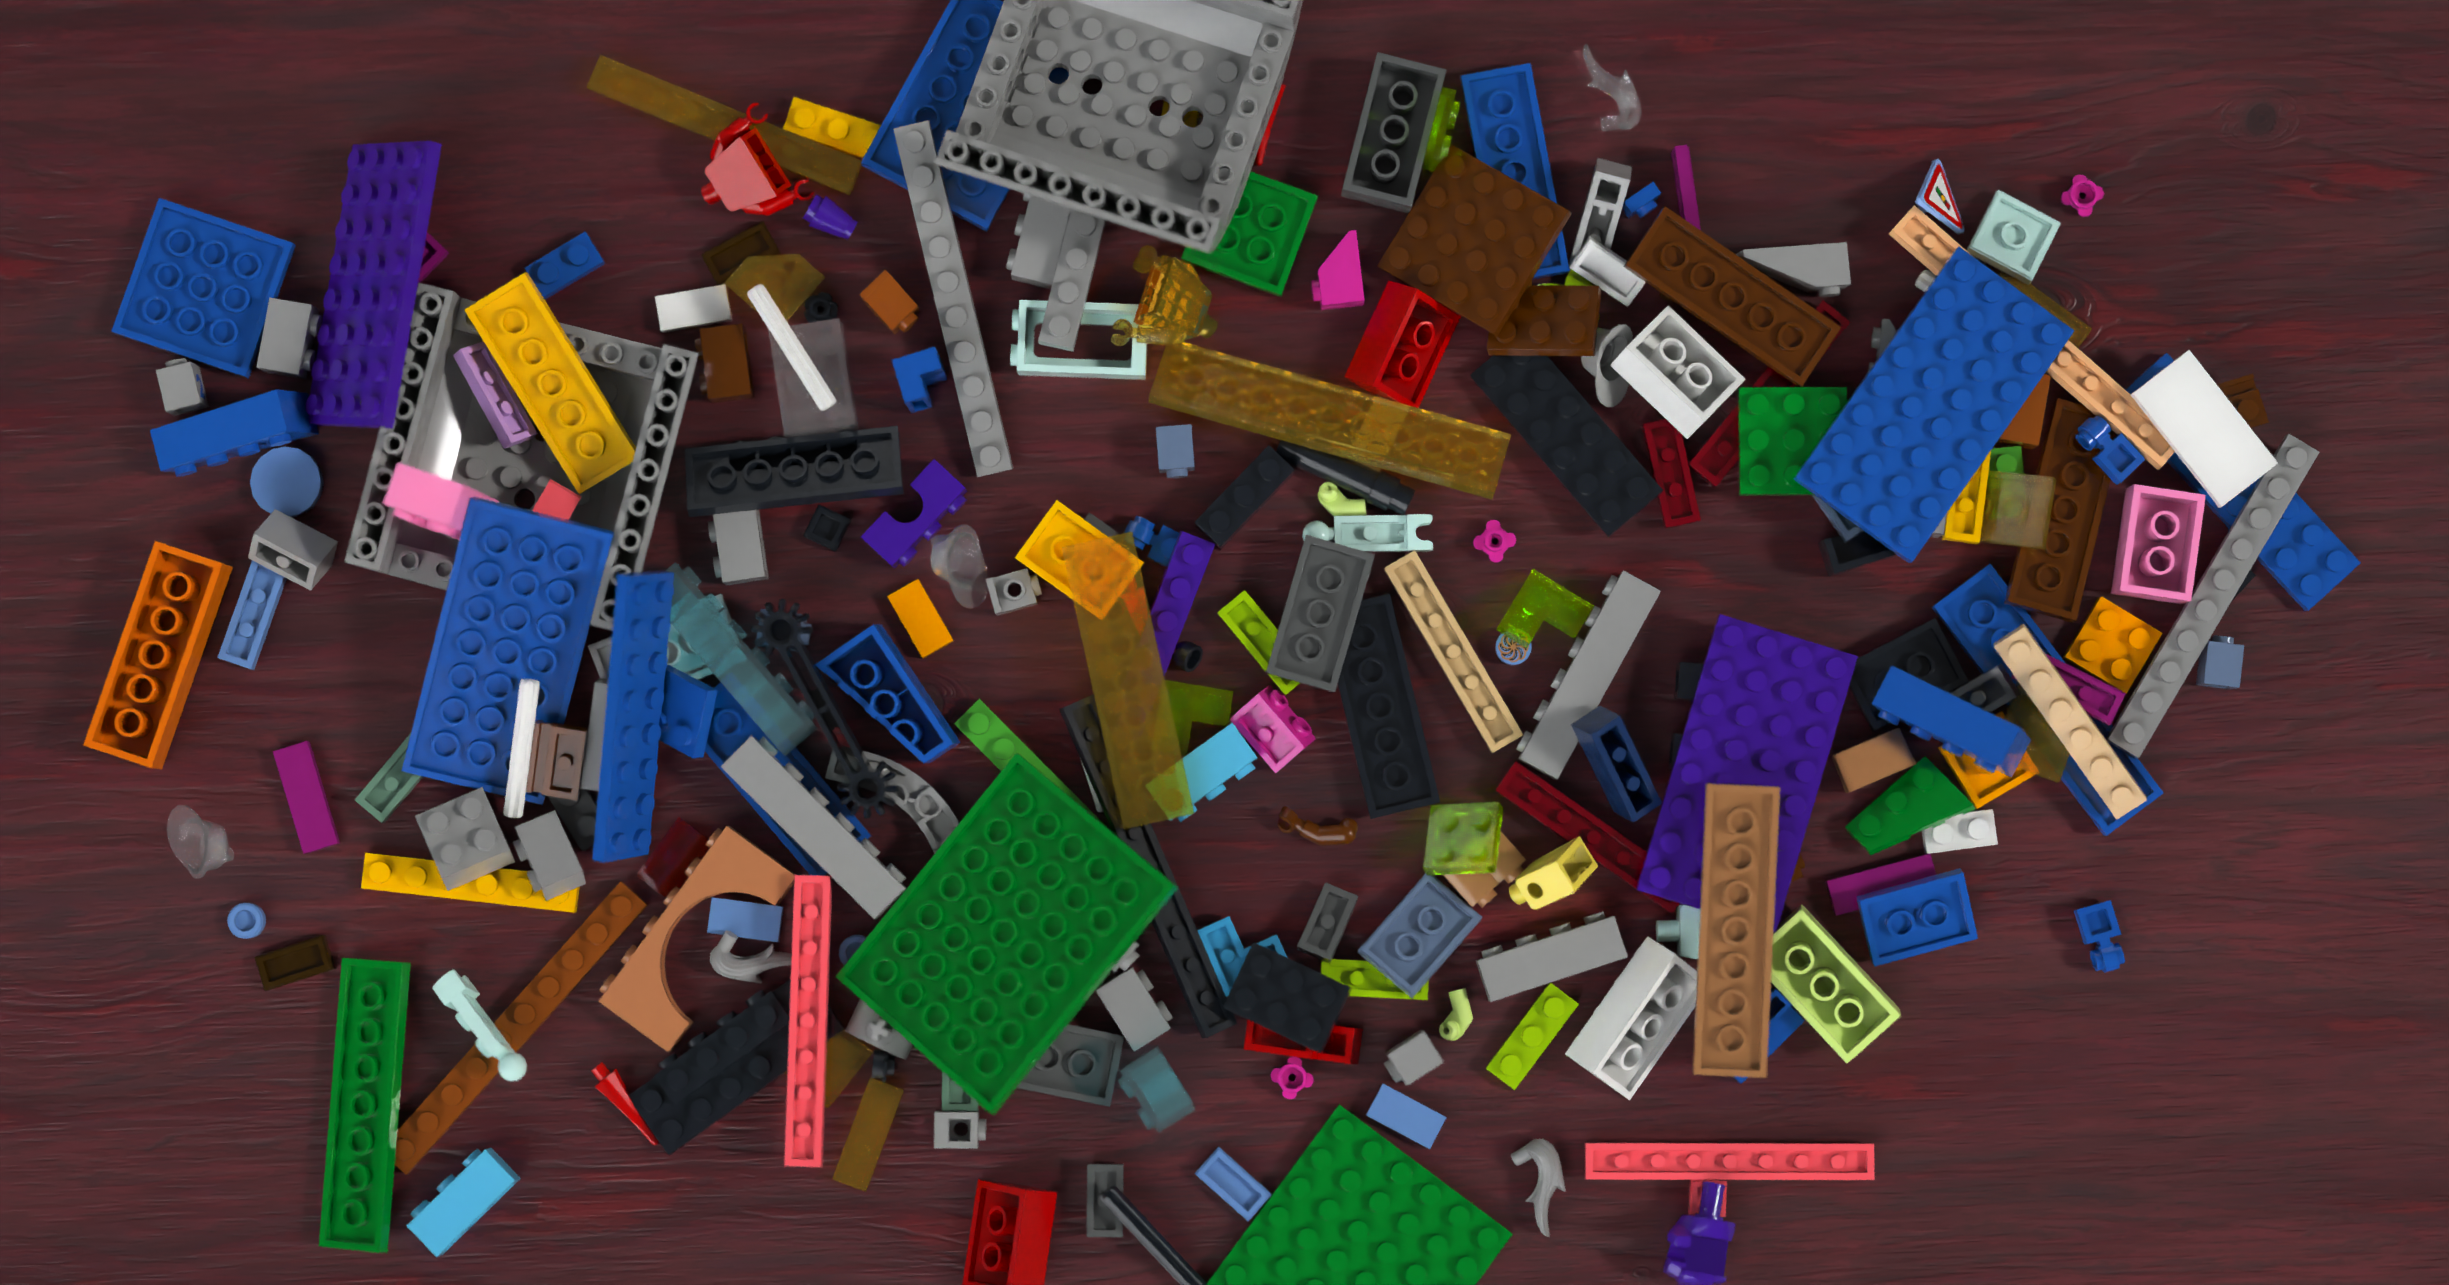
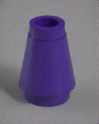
M817 194L803 217L805 221L810 223L809 227L840 238L842 237L847 241L858 223L827 196L822 198Z

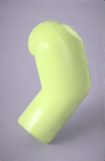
M1324 482L1319 487V502L1332 516L1367 515L1365 498L1347 499L1332 482Z
M1466 988L1448 992L1453 1010L1439 1027V1033L1443 1039L1451 1041L1459 1039L1473 1020Z

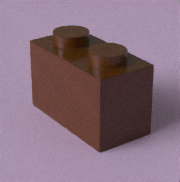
M741 323L700 329L701 338L695 339L696 353H699L698 360L704 361L705 374H699L702 395H708V399L712 403L755 398L746 327Z

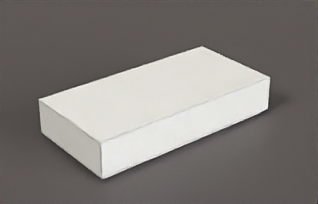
M1591 236L1569 267L1627 307L1646 283L1623 267L1627 262L1625 259Z
M725 284L655 296L662 333L732 321Z

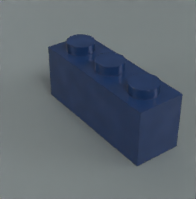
M1598 706L1571 724L1615 813L1634 823L1662 804L1620 715L1602 706Z

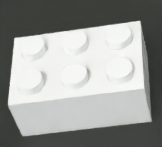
M1669 305L1626 346L1610 365L1686 439L1746 380Z

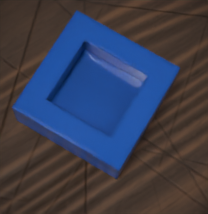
M1652 182L1625 200L1622 210L1628 219L1635 214L1642 218L1658 206L1655 201L1659 198L1661 192L1655 183Z

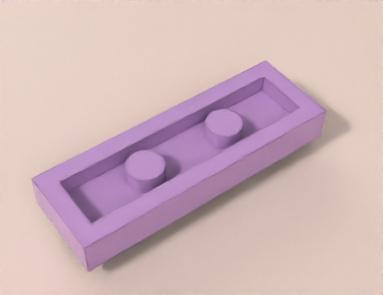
M484 341L462 348L453 355L504 449L528 441L538 434L515 391Z

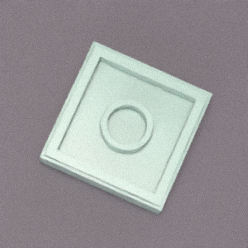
M1998 190L1966 251L1972 256L2029 285L2061 222Z

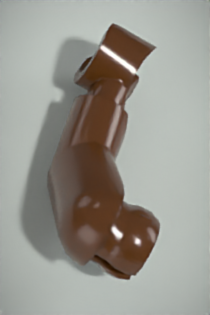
M1286 806L1282 807L1277 822L1282 832L1290 833L1295 829L1299 832L1298 835L1319 846L1350 844L1355 840L1358 831V823L1351 818L1342 819L1339 825L1319 826L1308 819L1304 821L1298 818L1297 814Z

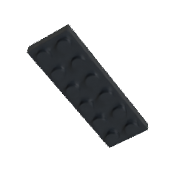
M1493 355L1470 375L1472 380L1608 538L1663 492V489L1548 356Z
M1386 594L1362 600L1338 680V688L1370 819L1440 803V798L1391 596Z

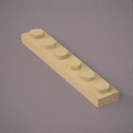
M1414 550L1384 568L1385 573L1491 753L1523 736L1521 729L1416 551Z
M2022 624L1993 643L1996 651L2116 820L2147 801L2146 795L2027 627Z

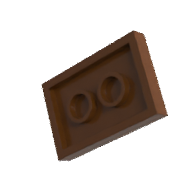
M1528 285L1498 337L1490 332L1488 333V354L1499 356H1595L1601 301L1600 287Z

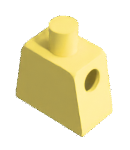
M1578 836L1530 863L1515 879L1516 883L1509 887V894L1516 904L1521 905L1528 902L1532 909L1537 910L1574 893L1595 871L1598 865L1581 837Z

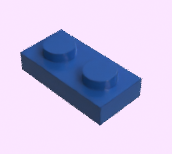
M585 231L525 267V270L530 275L544 300L606 263Z

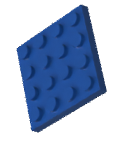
M159 198L111 332L249 378L261 345L269 297L277 299L296 245L292 242Z

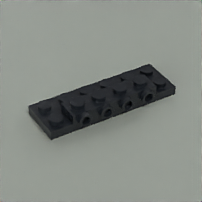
M898 426L862 430L842 429L834 433H806L797 437H770L767 440L751 442L739 440L731 444L685 449L686 494L689 517L904 494Z
M791 979L768 994L764 990H760L745 1001L748 1005L747 1009L739 1015L735 1011L726 1014L716 1022L719 1029L708 1036L705 1032H702L687 1043L690 1050L682 1056L678 1057L676 1053H673L658 1064L661 1071L629 1095L635 1108L668 1155H672L788 1071ZM829 1004L827 1042L846 1029Z

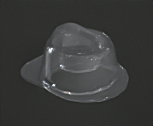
M963 524L957 526L949 534L936 535L931 539L932 551L930 561L933 573L938 578L950 583L956 600L963 607L972 609L978 607L986 597L988 591L986 579H988V574L976 532L971 526Z
M178 805L172 810L167 825L168 840L176 857L194 878L201 879L207 871L218 869L224 862L234 859L235 854L228 843L227 834L222 825L202 820L187 805Z

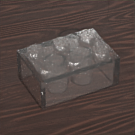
M840 319L790 326L836 398V403L824 411L818 408L768 329L784 435L788 438L834 433L844 429H859L844 328Z

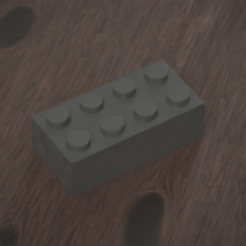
M1377 52L1342 188V197L1405 213L1411 211L1447 69Z

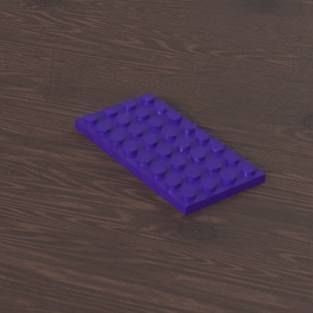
M413 141L353 144L352 151L347 160L349 170L346 186L341 195L343 204L340 221L335 230L337 238L335 251L329 265L331 273L329 286L323 300L325 308L323 321L317 335L319 343L317 356L311 370L313 378L311 391L305 404V410L309 415V423L318 426L394 428L442 146L440 143Z
M1718 615L1636 890L1700 909L1706 783L1780 787L1773 928V932H1776L1858 656L1725 615Z

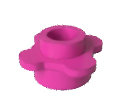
M2076 175L2072 179L2073 185L2070 189L2062 193L2061 201L2066 206L2071 205L2080 216L2087 217L2092 214L2093 205L2103 198L2104 191L2100 186H2096L2095 183L2087 180L2086 176ZM2084 193L2086 195L2085 199H2081L2079 194Z
M1497 520L1488 521L1486 530L1473 540L1474 547L1489 555V560L1494 563L1502 561L1503 553L1508 547H1513L1516 543L1515 535L1503 530L1500 522ZM1493 538L1498 540L1496 545L1491 543Z
M1299 1057L1288 1058L1287 1064L1281 1068H1274L1271 1072L1272 1081L1280 1085L1283 1089L1282 1094L1287 1099H1294L1298 1091L1304 1087H1311L1314 1081L1312 1074L1306 1073L1301 1066L1302 1061ZM1294 1074L1296 1079L1290 1081L1289 1075Z

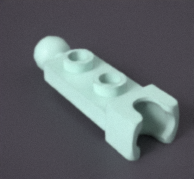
M1431 514L1334 516V527H1328L1322 521H1311L1304 527L1302 536L1303 540H1305L1306 535L1327 541H1334V543L1365 552H1412L1414 550L1416 552L1433 551V543L1428 540H1420L1416 536V528L1429 525L1433 520V516Z
M454 969L447 972L433 985L432 989L445 1006L458 1011L455 1018L468 1032L473 1031L478 1038L475 1041V1045L487 1058L493 1056L499 1060L498 1070L505 1080L517 1081L523 1078L527 1070V1063L524 1057L515 1053L477 1002L476 998L480 995L478 990L466 975L460 977Z

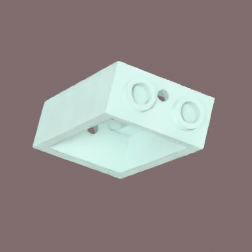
M1019 300V309H1013L1012 330L1018 331V344H1011L1010 365L1017 366L1018 375L1146 380L1148 329L1133 322L1139 304L1086 302L1080 324L1130 327L1133 330L1132 357L1127 361L1037 357L1033 352L1034 329L1037 324L1043 323L1048 301Z

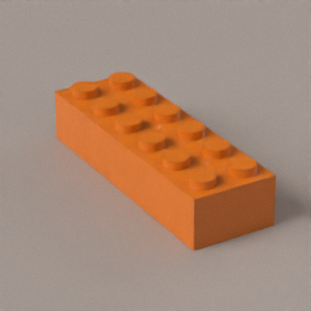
M157 541L154 542L86 735L84 746L149 768L162 770L229 580L232 566Z

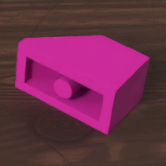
M1356 230L1349 231L1321 265L1317 273L1318 280H1311L1313 301H1320L1321 310L1364 305L1365 299Z

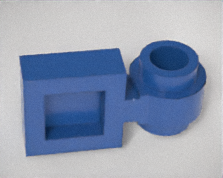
M2102 417L2088 418L2078 428V433L2075 436L2076 440L2086 450L2091 451L2093 448H2099L2101 451L2092 459L2116 485L2120 484L2145 458L2122 433L2111 439L2109 435L2111 427Z
M1136 515L1134 521L1130 520L1123 532L1126 534L1123 541L1140 550H1143L1145 545H1151L1152 548L1147 558L1167 567L1179 533L1163 525L1157 536L1152 531L1155 524Z
M2111 900L2073 910L2084 945L2097 943L2095 949L2090 951V959L2096 971L2102 970L2104 973L2119 969L2120 964L2125 963V957L2120 944H2113L2110 941L2111 937L2121 935Z

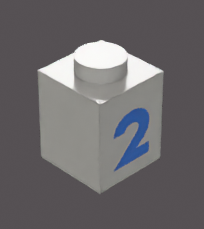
M186 358L168 361L165 363L166 368L156 370L166 412L175 416L209 407L198 365L191 361L187 362Z

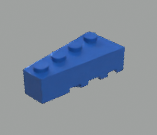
M276 389L150 430L160 471L175 472L176 477L187 476L196 473V467L222 465L229 462V458L259 453L262 449L285 445L295 440L319 434L317 425L309 423V415L305 410L309 394Z
M882 624L871 625L815 664L823 673L832 678L846 694L850 695L865 708L868 714L886 727L922 763H932L961 743Z
M1892 665L1872 702V705L1880 710L1878 717L1896 726L1901 721L1912 727L1910 730L1912 734L1926 741H1930L1931 737L1944 743L1942 748L1959 757H1962L1964 753L1976 759L1974 764L1991 773L1997 770L2011 778L2031 741L2029 736L2020 727Z

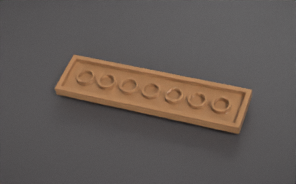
M1706 783L1692 1070L1694 1075L1767 1078L1780 787Z

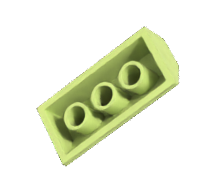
M1802 904L1778 925L1776 932H1773L1771 983L1847 1064L1901 1016L1898 1006Z

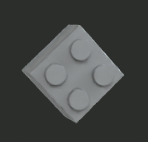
M483 787L415 815L448 891L515 862Z

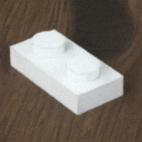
M1993 809L1969 812L1964 815L1961 813L1945 820L1944 824L1935 828L1931 826L1922 830L1925 854L1998 845Z

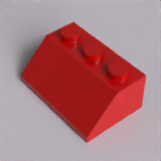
M1388 280L1344 377L1368 392L1384 397L1417 413L1460 316L1419 289Z
M978 1179L962 1285H1044L1057 1192L1031 1186Z

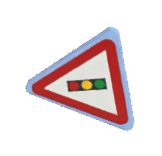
M1939 159L1934 160L1915 203L1923 213L1929 212L1957 234L1963 233L1964 226L1942 163Z

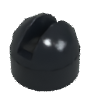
M1190 641L1177 643L1176 647L1178 649L1172 655L1173 662L1184 671L1192 672L1201 662L1203 649Z

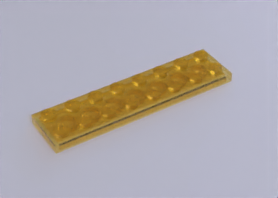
M1129 532L1062 547L1123 828L1128 829L1194 814L1133 533Z

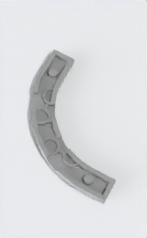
M842 746L854 770L861 771V766L851 748ZM832 749L825 778L850 784L849 778ZM863 751L872 769L876 770L878 764L881 761H885L887 764L881 773L885 776L889 772L895 771L896 776L887 781V784L899 785V791L894 793L887 792L886 794L896 800L895 804L914 819L926 836L935 854L960 823L954 812L939 793L920 776L888 758ZM864 778L860 781L859 787L878 792L877 783L873 779Z

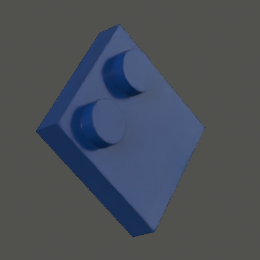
M667 665L663 691L664 702L659 721L661 728L659 740L691 758L703 757L718 690Z

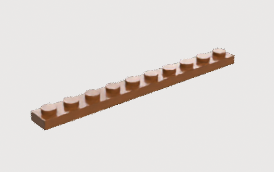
M623 881L619 882L494 1022L515 1053L524 1046L649 906ZM474 1044L398 1129L395 1165L407 1175L415 1168L499 1074V1060L493 1056L487 1058Z

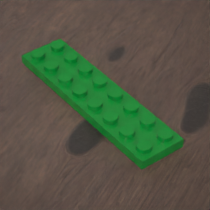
M342 958L319 1237L320 1247L375 1253L388 1252L411 963Z

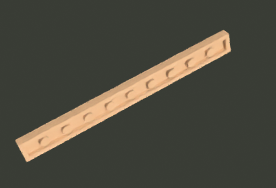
M1915 205L1889 233L1891 237L1936 276L1957 247L1965 250ZM2068 340L2046 373L2051 375L2055 381L2095 416H2100L2106 420L2111 430L2117 435L2122 433L2145 460L2159 470L2175 451L2130 393Z

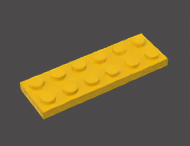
M528 272L521 274L464 310L578 494L583 493L633 462L636 451L634 443Z

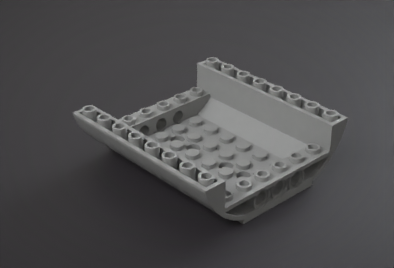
M1004 0L956 133L949 130L946 131L935 164L1206 253H1211L1224 236L1235 210L1239 206L1284 79L1303 0ZM1055 68H1064L1069 72L1068 79L1061 84H1055L1049 80L1051 71ZM1091 78L1102 82L1101 90L1094 95H1089L1082 90L1085 81ZM1156 100H1164L1170 105V108L1165 115L1155 116L1149 111L1151 104ZM1190 111H1198L1203 115V121L1196 127H1189L1183 122L1185 114Z
M422 283L418 284L394 428H380L344 561L362 568L443 590L448 588L459 540L393 516L395 509L383 504L397 463L466 485L498 500L499 503L518 507L516 498L520 492L524 490L532 491L535 496V503L528 509L531 511L550 479L578 494L546 441H538L534 436L528 441L506 449L503 448L453 356L462 348L483 342L464 311L476 303V301L461 298L454 291ZM559 322L636 447L632 463L583 493L578 494L582 498L569 519L570 521L614 531L590 622L592 627L613 631L617 576L624 573L642 572L699 353L664 344L663 348ZM523 406L524 410L526 411V413H527V415H528L530 421L532 422V424H533V426H534V428H535V427H536L535 423L533 422L532 418L530 417V415L528 414L527 410H526L525 407Z

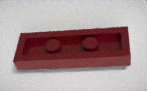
M1667 419L1642 424L1653 478L1663 489V492L1658 496L1664 528L1668 529L1700 522V513L1682 434Z

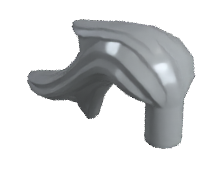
M728 930L725 931L717 946L710 953V963L718 974L727 978L754 983H762L759 974L763 971L780 966H791L792 953L775 952L773 944L757 955L736 956L730 953V950L738 936Z
M1533 1139L1526 1146L1511 1153V1158L1517 1166L1532 1158L1537 1164L1538 1182L1533 1193L1525 1201L1534 1204L1537 1225L1543 1235L1549 1237L1548 1207L1550 1198L1557 1188L1563 1192H1566L1562 1166L1555 1147L1547 1140Z

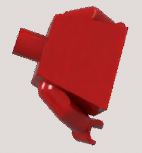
M752 103L747 108V115L743 119L738 117L718 133L710 151L712 162L705 168V174L710 182L702 186L701 193L704 200L710 205H714L722 200L726 208L731 212L742 209L746 214L769 216L793 205V200L795 199L802 201L810 200L814 196V191L807 195L798 194V187L809 182L807 178L796 180L793 189L787 190L791 183L757 128L755 127L752 130L749 128L752 124L761 125L765 123L768 118L767 113L762 119L754 120L751 117V111L760 103Z

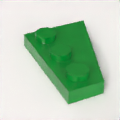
M1924 756L1848 823L1845 828L1870 855H1873L1910 839L1911 835L1931 826L1935 828L1944 824L1945 820L1961 813L1963 815L1975 810V807Z

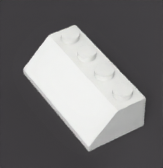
M1647 936L1621 975L1615 980L1612 988L1600 1005L1594 1010L1593 1015L1579 1035L1573 1040L1565 1055L1630 1100L1695 1008L1697 971L1675 953Z

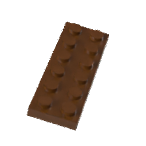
M1666 206L1661 209L1623 266L1798 387L1803 386L1841 328Z
M2059 398L2053 403L2004 604L2071 623L2077 621L2111 481L2092 459L2101 450L2099 448H2093L2091 451L2086 450L2076 440L2075 436L2078 433V428L2088 418L2095 417L2084 405ZM2112 430L2109 433L2111 439L2117 435Z

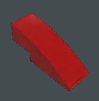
M1247 1019L1244 1050L1358 1065L1363 1029L1335 1025L1321 1054Z

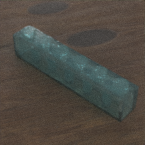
M675 562L666 570L674 572V594L671 603L670 623L778 750L786 756L818 729L811 721L815 718L813 712L804 700L798 704L788 694L793 690V687L780 673L774 677L769 672L766 666L770 661L757 646L751 650L746 645L743 639L748 635L734 619L728 624L722 617L720 612L725 608L712 593L705 597L697 586L702 581L692 569L687 566L682 570Z

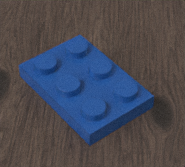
M1960 868L1856 896L1870 960L1874 967L1978 939L1964 873Z

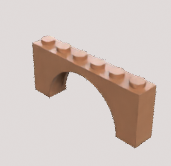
M726 826L723 831L720 828L715 830L706 843V846L710 848L702 860L698 857L693 860L685 872V875L689 877L681 889L677 886L672 889L663 902L668 907L660 918L654 915L642 931L646 935L644 940L638 947L633 944L621 959L625 966L617 976L611 974L599 990L603 993V996L598 1002L667 1052L675 1049L694 1023L675 1002L668 987L665 973L667 945L678 922L698 903L724 893H747L767 900L775 906H779L793 887L794 876L797 875L731 826Z

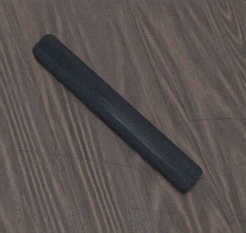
M1111 1186L1102 1194L1101 1201L1180 1285H1207L1203 1278L1117 1187Z

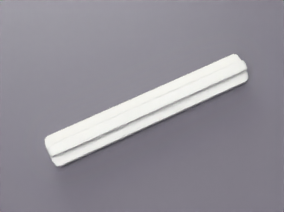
M763 284L751 288L747 292V296L821 411L829 409L836 403V398Z
M522 679L519 686L503 812L504 816L510 818H521L523 816L540 686L539 681L534 679Z

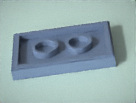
M1427 871L1358 949L1357 953L1413 999L1482 920V916Z

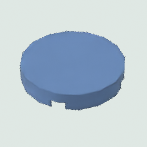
M286 446L271 449L261 456L252 469L250 479L252 495L262 509L270 514L276 509L290 517H297L311 510L321 497L324 484L322 473L315 459L298 448Z

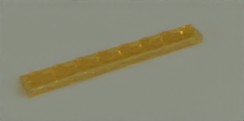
M603 55L599 56L587 85L590 91L714 141L718 133L738 117L743 119L747 115ZM768 122L761 125L752 124L749 127L750 130L755 127L757 128L781 168L850 196L862 168L861 160Z

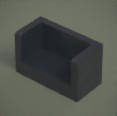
M1865 531L1844 543L1840 536L1827 538L1818 543L1828 577L1897 556V554Z

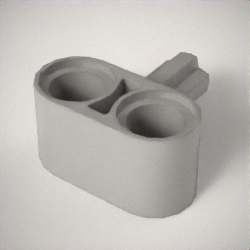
M861 999L859 1000L845 1031L906 1060L913 1045Z

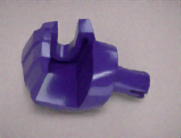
M1703 1181L1699 1214L1695 1213V1216L1682 1215L1668 1233L1667 1240L1671 1244L1666 1256L1663 1272L1675 1278L1678 1285H1713L1726 1282L1724 1271L1728 1242H1732L1735 1232V1223L1723 1221L1724 1218L1720 1217L1726 1185Z

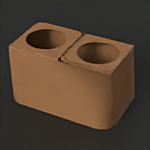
M1899 728L1836 753L1832 757L1846 794L1916 764Z

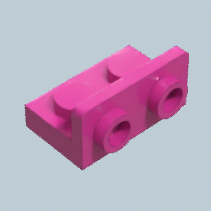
M1269 685L1253 697L1229 720L1270 768L1277 773L1316 738L1312 734V729L1307 721L1298 717L1288 706L1286 697Z

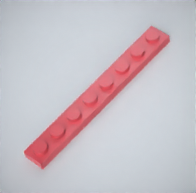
M794 876L784 1166H823L832 903L831 876Z
M1585 1143V1179L1874 1180V1144Z

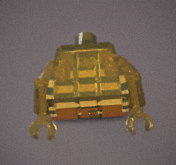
M1146 245L1142 247L1138 254L1139 257L1135 258L1133 267L1141 273L1149 272L1133 321L1138 325V328H1133L1128 320H1117L1112 328L1123 330L1126 335L1113 334L1110 339L1114 345L1123 346L1130 338H1134L1137 340V343L1178 345L1185 340L1197 337L1199 334L1205 339L1211 337L1218 326V322L1207 314L1212 294L1201 282L1193 265L1178 260L1175 257L1172 258L1166 255H1162L1161 258L1157 257V252L1152 246Z

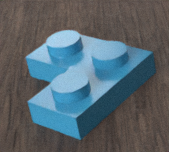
M1230 916L1197 930L1226 996L1229 995L1251 946L1243 948ZM1277 934L1256 943L1287 957Z

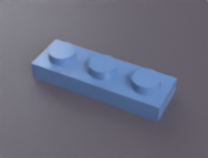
M252 560L217 658L255 670L287 578Z

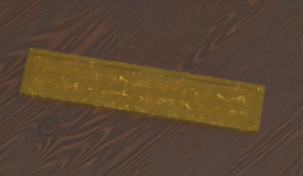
M1168 338L1148 403L1491 500L1494 497L1511 434L1171 338Z

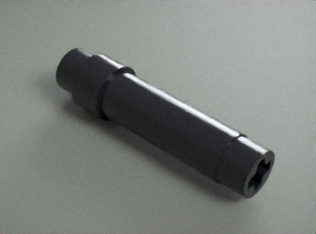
M1289 430L1285 431L1276 450L1290 464L1365 498L1367 503L1384 511L1390 509L1405 515L1416 491L1400 483V478L1385 471L1378 472Z

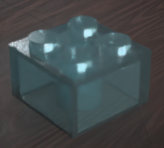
M1158 1045L1121 1068L1120 1072L1123 1077L1119 1078L1118 1082L1129 1099L1133 1096H1136L1142 1107L1137 1112L1148 1129L1155 1126L1159 1133L1196 1109V1105Z

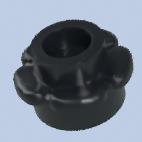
M819 292L818 295L812 294L804 302V307L806 308L804 317L810 324L815 323L818 327H826L838 315L837 303L833 302V297L826 292ZM819 306L824 307V311L821 313L817 311Z
M874 1049L872 1078L882 1079L884 1083L886 1082V1075L894 1076L895 1055L888 1054L884 1050Z

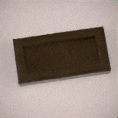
M761 221L702 253L701 256L716 284L723 285L781 254L764 221Z
M326 935L254 957L264 991L273 990L336 969Z

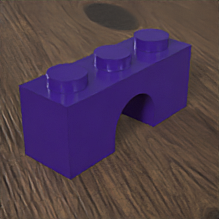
M935 459L910 484L923 501V509L920 516L912 522L902 523L896 521L884 511L861 536L894 569L899 564L905 567L918 553L915 547L923 538L927 541L932 539L942 528L939 521L948 512L954 515L967 501L964 497L967 489Z

